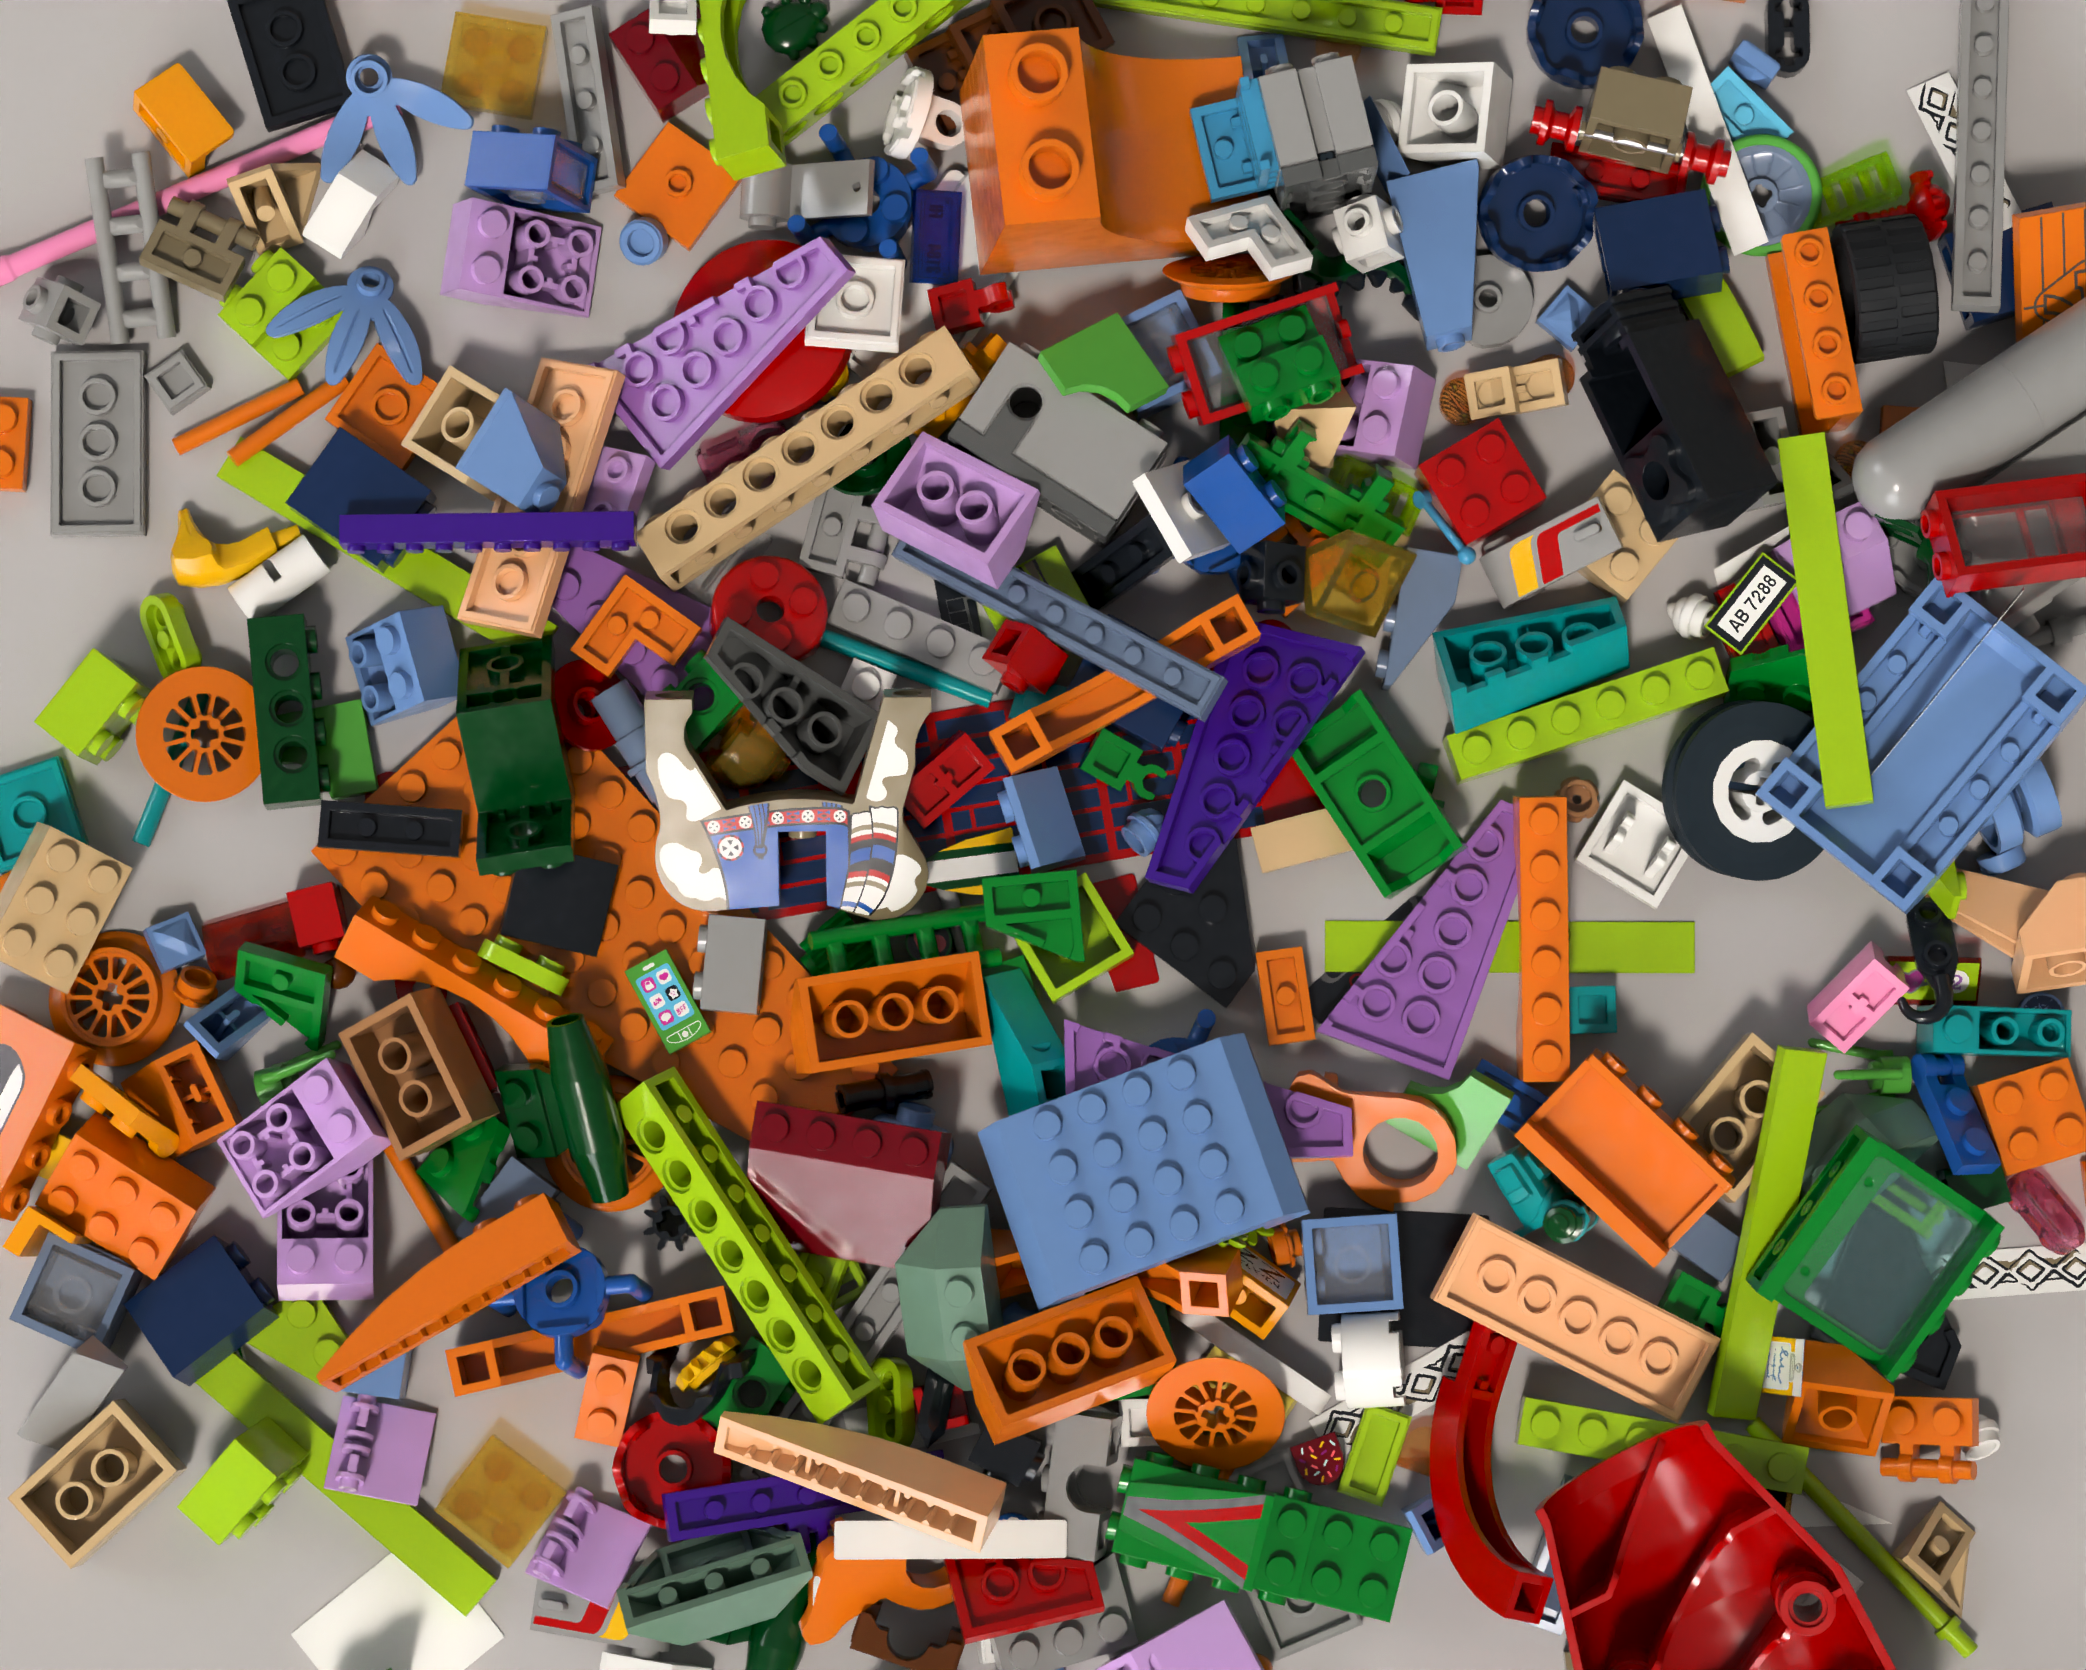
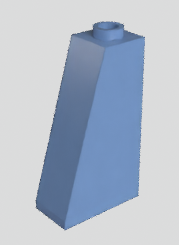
M1477 159L1386 181L1388 203L1390 206L1394 205L1397 208L1403 222V232L1399 233L1405 256L1403 261L1427 351L1438 349L1439 352H1450L1463 347L1465 341L1472 340L1479 194V165Z

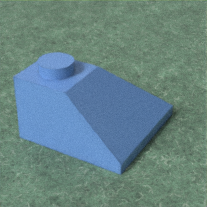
M504 388L455 468L524 512H549L558 502L559 495L567 484L560 424L509 389Z

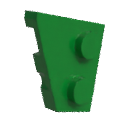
M1786 644L1770 648L1761 654L1750 653L1730 658L1725 679L1729 692L1723 696V704L1738 700H1757L1780 703L1800 711L1813 712L1805 648L1791 652L1789 645Z
M1077 870L982 878L986 927L1075 962H1085Z
M245 941L238 949L234 990L252 1004L262 1007L266 1015L280 1026L287 1021L308 1038L304 1045L309 1049L318 1051L325 1043L333 966Z
M495 1115L435 1148L416 1172L460 1216L473 1223L480 1211L473 1204L481 1183H491L497 1168V1158L504 1150L510 1129Z

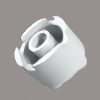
M1399 1310L1346 1313L1341 1315V1323L1331 1325L1333 1353H1342L1343 1370L1335 1372L1334 1375L1336 1401H1346L1348 1409L1406 1405V1395L1396 1396V1387H1402V1384H1406L1402 1330H1392V1321L1401 1319Z

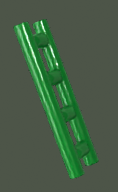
M984 903L808 932V944L811 950L826 948L831 973L850 971L844 945L871 941L876 966L895 964L889 937L916 933L921 959L940 957L934 930L960 926L965 951H979L981 969L1002 965V954L998 947L984 950L978 923L986 921Z

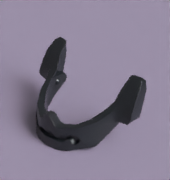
M671 1346L658 1349L646 1358L647 1374H652L649 1399L664 1421L677 1426L690 1424L702 1418L717 1406L733 1379L743 1378L750 1372L756 1361L757 1348L743 1350L729 1361L721 1362L709 1393L706 1396L697 1397L690 1408L679 1407L674 1402L670 1392V1368L676 1359L679 1347Z

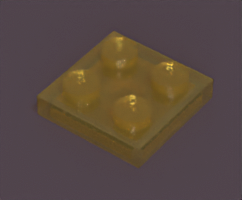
M456 11L441 92L453 98L467 110L532 120L548 36L547 27Z
M493 1434L434 1511L509 1569L564 1499L568 1491Z

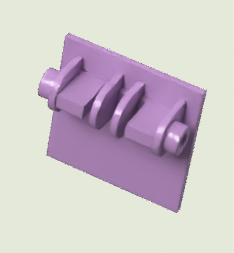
M358 1394L357 1398L343 1395L324 1489L417 1506L436 1413L376 1402L377 1398L371 1395Z
M577 1486L575 1491L571 1489L567 1491L525 1573L609 1609L617 1594L616 1590L621 1586L652 1525L592 1499L594 1495L590 1491Z

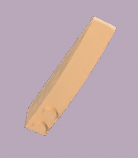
M723 1411L720 1416L714 1453L980 1553L999 1519L1007 1486L1006 1482L915 1448L837 1427L776 1416Z

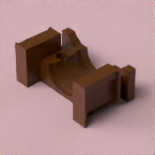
M882 1601L876 1602L858 1615L852 1633L850 1649L912 1670H957L965 1646L960 1628L951 1627L946 1645L942 1646L930 1642L928 1648L920 1655L907 1657L897 1653L891 1646L889 1640L890 1628L876 1623L883 1604Z

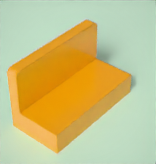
M179 63L174 64L134 91L133 110L188 178L204 171L206 155L234 136V129Z
M28 1206L3 1247L18 1257L38 1256L48 1232H53L71 1244H90L92 1240L40 1207Z

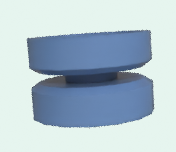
M2040 758L1979 830L1984 841L1997 855L2020 846L2023 843L2024 830L2038 838L2062 826L2059 802L2052 782Z

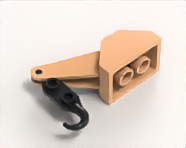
M1956 868L1957 872H1964L1967 884L1966 900H1960L1956 918L1948 919L1928 894L1906 914V923L1916 968L1933 989L1935 996L1934 1006L1926 1011L1913 1009L1909 1006L1905 997L1898 998L1897 1003L1901 1013L1908 1020L1917 1024L1929 1025L1939 1022L1948 1015L1953 1006L1954 992L1952 986L1958 965V951L1951 921L2013 958L2011 972L2016 995L2086 985V873L2071 874L2063 880L2056 881L2049 891Z

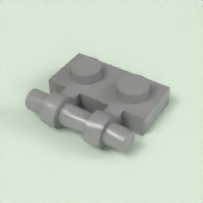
M831 487L815 498L798 564L813 572L844 579L848 561L861 565L857 583L875 587L879 570H884L887 556L883 553L889 534L882 531L873 508L863 506L865 496L844 494ZM859 521L872 525L866 549L852 546Z

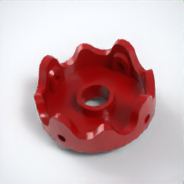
M773 555L757 556L744 560L732 567L721 578L715 589L710 608V634L712 639H714L724 618L729 617L795 660L802 662L816 653L824 637L828 620V605L823 588L811 572L788 558ZM774 602L782 609L783 616L775 622H767L759 617L756 608L761 603Z
M658 1411L643 1417L630 1426L622 1436L612 1466L615 1484L621 1502L627 1512L638 1520L666 1529L661 1494L731 1483L733 1473L732 1459L714 1453L718 1429L702 1418L682 1426L669 1424L661 1418ZM668 1455H678L687 1464L686 1476L679 1482H670L661 1473V1463Z

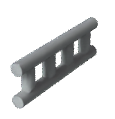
M150 151L131 153L133 168L105 171L103 157L85 159L111 345L130 343L129 328L156 325L158 339L176 337L168 277L140 265L139 261L119 264L115 236L143 233L145 247L159 221ZM136 186L140 214L112 217L108 189ZM149 279L153 307L125 310L121 282Z

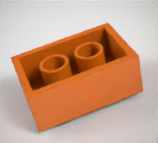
M96 1111L75 1133L35 1205L155 1281L177 1255L216 1187L170 1157H159L150 1150L148 1143L135 1135L133 1138L128 1137L109 1122L110 1119Z

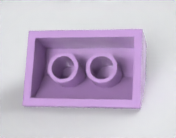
M922 431L871 506L882 531L998 590L1024 551L1040 492L1033 486Z

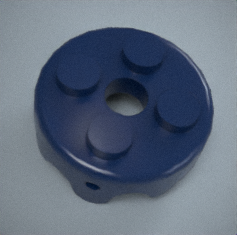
M1534 0L1526 26L1527 46L1531 57L1538 68L1551 80L1565 87L1594 89L1601 66L1607 68L1624 66L1629 68L1632 65L1644 39L1643 19L1639 1ZM1578 21L1590 22L1596 29L1597 37L1590 43H1580L1573 38L1571 26Z
M1528 155L1515 158L1497 169L1482 189L1477 214L1480 234L1487 248L1497 259L1509 267L1529 272L1558 270L1569 265L1591 241L1594 234V208L1598 204V196L1594 186L1565 159L1548 155ZM1531 200L1540 201L1546 209V218L1538 227H1532L1527 224L1523 216L1524 208Z

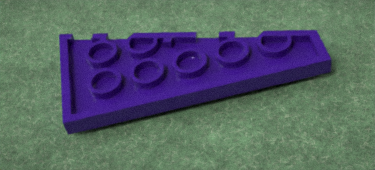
M1254 622L1261 633L1259 642L1214 667L1213 671L1225 677L1228 683L1205 723L1199 719L1196 721L1145 878L1150 883L1192 894L1195 892L1365 655L1362 647Z

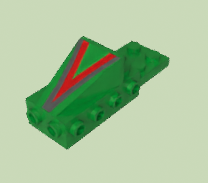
M1147 1450L1145 1458L1135 1456L1133 1466L1123 1464L1117 1492L1125 1494L1121 1513L1111 1512L1105 1539L1114 1541L1111 1552L1120 1554V1563L1146 1569L1149 1561L1167 1566L1165 1574L1175 1578L1193 1581L1194 1573L1213 1578L1211 1586L1221 1590L1239 1593L1240 1588L1250 1592L1253 1589L1259 1590L1257 1598L1267 1602L1285 1605L1287 1597L1296 1600L1300 1599L1390 1623L1413 1531L1412 1528L1320 1505L1311 1501L1313 1493L1285 1486L1284 1493L1281 1494L1266 1490L1267 1481L1242 1474H1239L1237 1482L1219 1478L1221 1469L1196 1462H1193L1191 1470L1173 1466L1174 1457Z

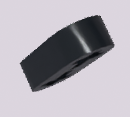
M1768 0L1764 12L1765 53L1780 63L1781 68L1776 76L1782 78L1795 77L1803 70L1810 56L1808 0H1789L1791 7L1798 8V11L1794 12L1790 19V27H1784L1783 12L1775 11V8H1778L1783 0ZM1790 37L1791 52L1799 53L1800 56L1794 59L1791 66L1785 65L1784 58L1776 57V53L1781 52L1784 46V38Z

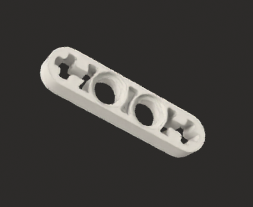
M1171 1306L1167 1309L1168 1314L1237 1361L1248 1364L1262 1372L1277 1388L1318 1416L1332 1396L1215 1316L1182 1314Z

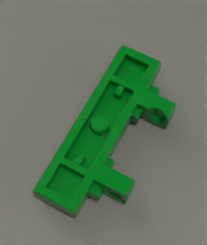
M1298 419L1284 439L1275 436L1270 444L1248 432L1238 447L1243 444L1246 445L1257 459L1259 464L1257 470L1265 481L1268 482L1272 479L1281 488L1287 499L1285 512L1379 565L1405 530L1404 521L1386 511L1390 503L1385 497L1395 484L1392 480V472L1376 463V471L1371 477L1364 478L1360 487L1351 483L1347 489L1309 467L1310 461L1305 456L1304 449L1309 442L1317 440L1315 428L1308 423Z

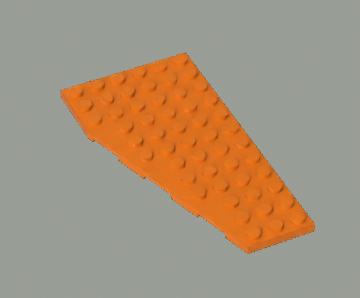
M456 716L363 803L463 810L465 813L461 858L319 848L318 845L311 852L361 906L372 895L381 900L389 901L395 904L401 912L421 924L435 928L443 937L458 946L478 953L484 939L486 938L494 942L499 932L512 874L507 876H496L494 874L479 876L476 862L478 811ZM565 741L575 789V855L619 865L597 957L504 936L523 946L519 955L535 963L539 956L542 955L565 967L561 976L569 979V982L562 996L554 994L480 957L483 961L504 973L514 975L522 984L544 997L556 1000L567 1011L583 1014L586 1021L596 1024L604 1033L613 1037L615 1040L604 1059L605 1063L640 1082L674 1066L708 1119L748 1141L751 1138L757 1100L841 1114L835 1098L837 1084L875 1079L876 1074L888 1072L890 1076H893L899 1071L891 1061L812 1074H797L790 1032L795 979L811 977V975L769 930L767 932L760 1016L704 1011L700 1009L701 1000L694 999L712 1032L670 1055L625 971L667 949L693 996L695 971L703 972L705 953L697 952L700 924L708 925L709 914L746 918L757 917L749 908L698 911L680 904L671 897L660 881L655 864V846L660 828V813L601 750L586 751L576 748ZM852 1111V1112H849V1113L843 1114V1115H849V1116H850V1115H852L855 1111Z

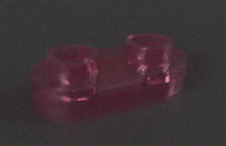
M2028 1169L2008 1179L2007 1186L2012 1201L2008 1202L2015 1212L2021 1215L2046 1249L2058 1255H2067L2084 1243L2085 1230L2081 1220L2039 1171Z

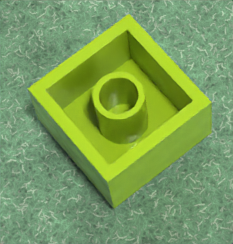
M93 648L34 722L76 756L98 765L102 759L107 762L119 751L124 741L120 738L131 723L136 725L140 708L151 692V689L115 660Z
M1086 872L1077 877L1085 962H1075L1014 938L1053 1004L1134 956L1133 950Z
M266 1416L231 1442L177 1508L217 1545H221L233 1535L240 1540L253 1526L257 1527L275 1507L272 1502L282 1492L285 1494L303 1475L304 1472L298 1466L309 1453Z

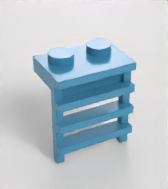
M1248 76L1239 78L1234 99L1189 110L1211 203L1275 188L1279 166L1257 78L1249 79Z

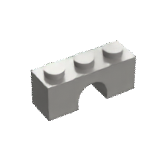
M1086 1410L1048 1425L1047 1444L1052 1445L1050 1464L1044 1466L1041 1477V1491L1046 1492L1045 1510L1039 1512L1037 1520L1067 1521L1066 1557L1095 1562L1106 1556L1108 1539H1105L1112 1509L1088 1503L1079 1491L1078 1477L1085 1465L1107 1467L1117 1462L1123 1415Z

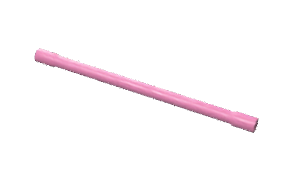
M396 105L398 111L402 116L403 112L401 110V107L399 105ZM335 116L156 192L159 216L167 213L168 205L173 196L189 203L191 200L197 201L229 187L227 178L270 163H286L323 147ZM370 116L367 117L364 131L373 128ZM138 200L111 211L112 217L140 214ZM93 219L10 255L0 256V287L15 281L25 273L96 244Z

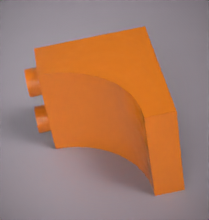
M1079 27L983 35L959 92L980 275L1201 255L1185 232L1187 217L1258 198V193L1255 192L1211 203L1189 110L1192 108L1236 97L1238 80L1243 77L1241 56L1205 59H1153L1118 55L1086 44L1079 36Z

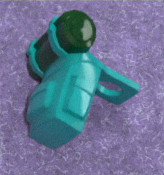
M1522 1143L1494 1157L1487 1165L1499 1188L1523 1225L1513 1231V1233L1523 1237L1543 1226L1546 1234L1554 1242L1567 1244L1578 1241L1598 1223L1600 1217L1573 1191L1566 1193L1560 1184L1556 1183L1551 1174L1552 1171Z

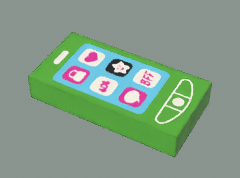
M667 949L625 971L670 1055L712 1032Z

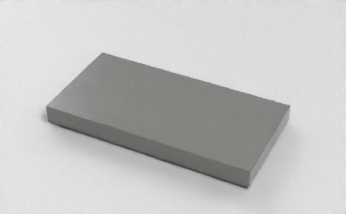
M144 350L51 352L50 535L52 537L146 536V378L144 375H146L147 353Z
M1289 1448L1234 1470L1228 1479L1237 1482L1239 1474L1267 1481L1265 1489L1283 1494L1285 1486L1307 1491ZM1253 1589L1252 1592L1246 1591L1275 1661L1363 1625L1358 1614L1288 1597L1285 1605H1279L1258 1599L1259 1590Z

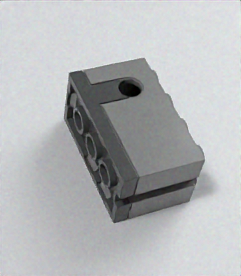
M1338 52L1325 53L1312 58L1311 67L1296 70V68L1293 69L1291 63H1284L1266 69L1265 75L1258 77V85L1279 166L1275 188L1269 189L1270 196L1282 213L1289 208L1300 221L1334 214V210L1347 206V201L1358 195L1371 194L1379 163L1375 147H1373L1374 143L1352 55L1339 57Z
M1009 341L959 417L960 421L957 420L949 432V445L1038 489L1040 496L1037 507L1099 547L1105 548L1112 542L1116 533H1118L1140 499L1132 481L1146 472L1159 469L1165 461L1168 443L1162 439L1165 433L1143 418L1138 423L1122 414L1124 410L1115 401L1103 395L1097 398L1089 392H1077L1062 396L1037 360L1040 351L1024 342L1019 348ZM1022 402H1032L1040 408V411L1031 418H1021L1012 412Z

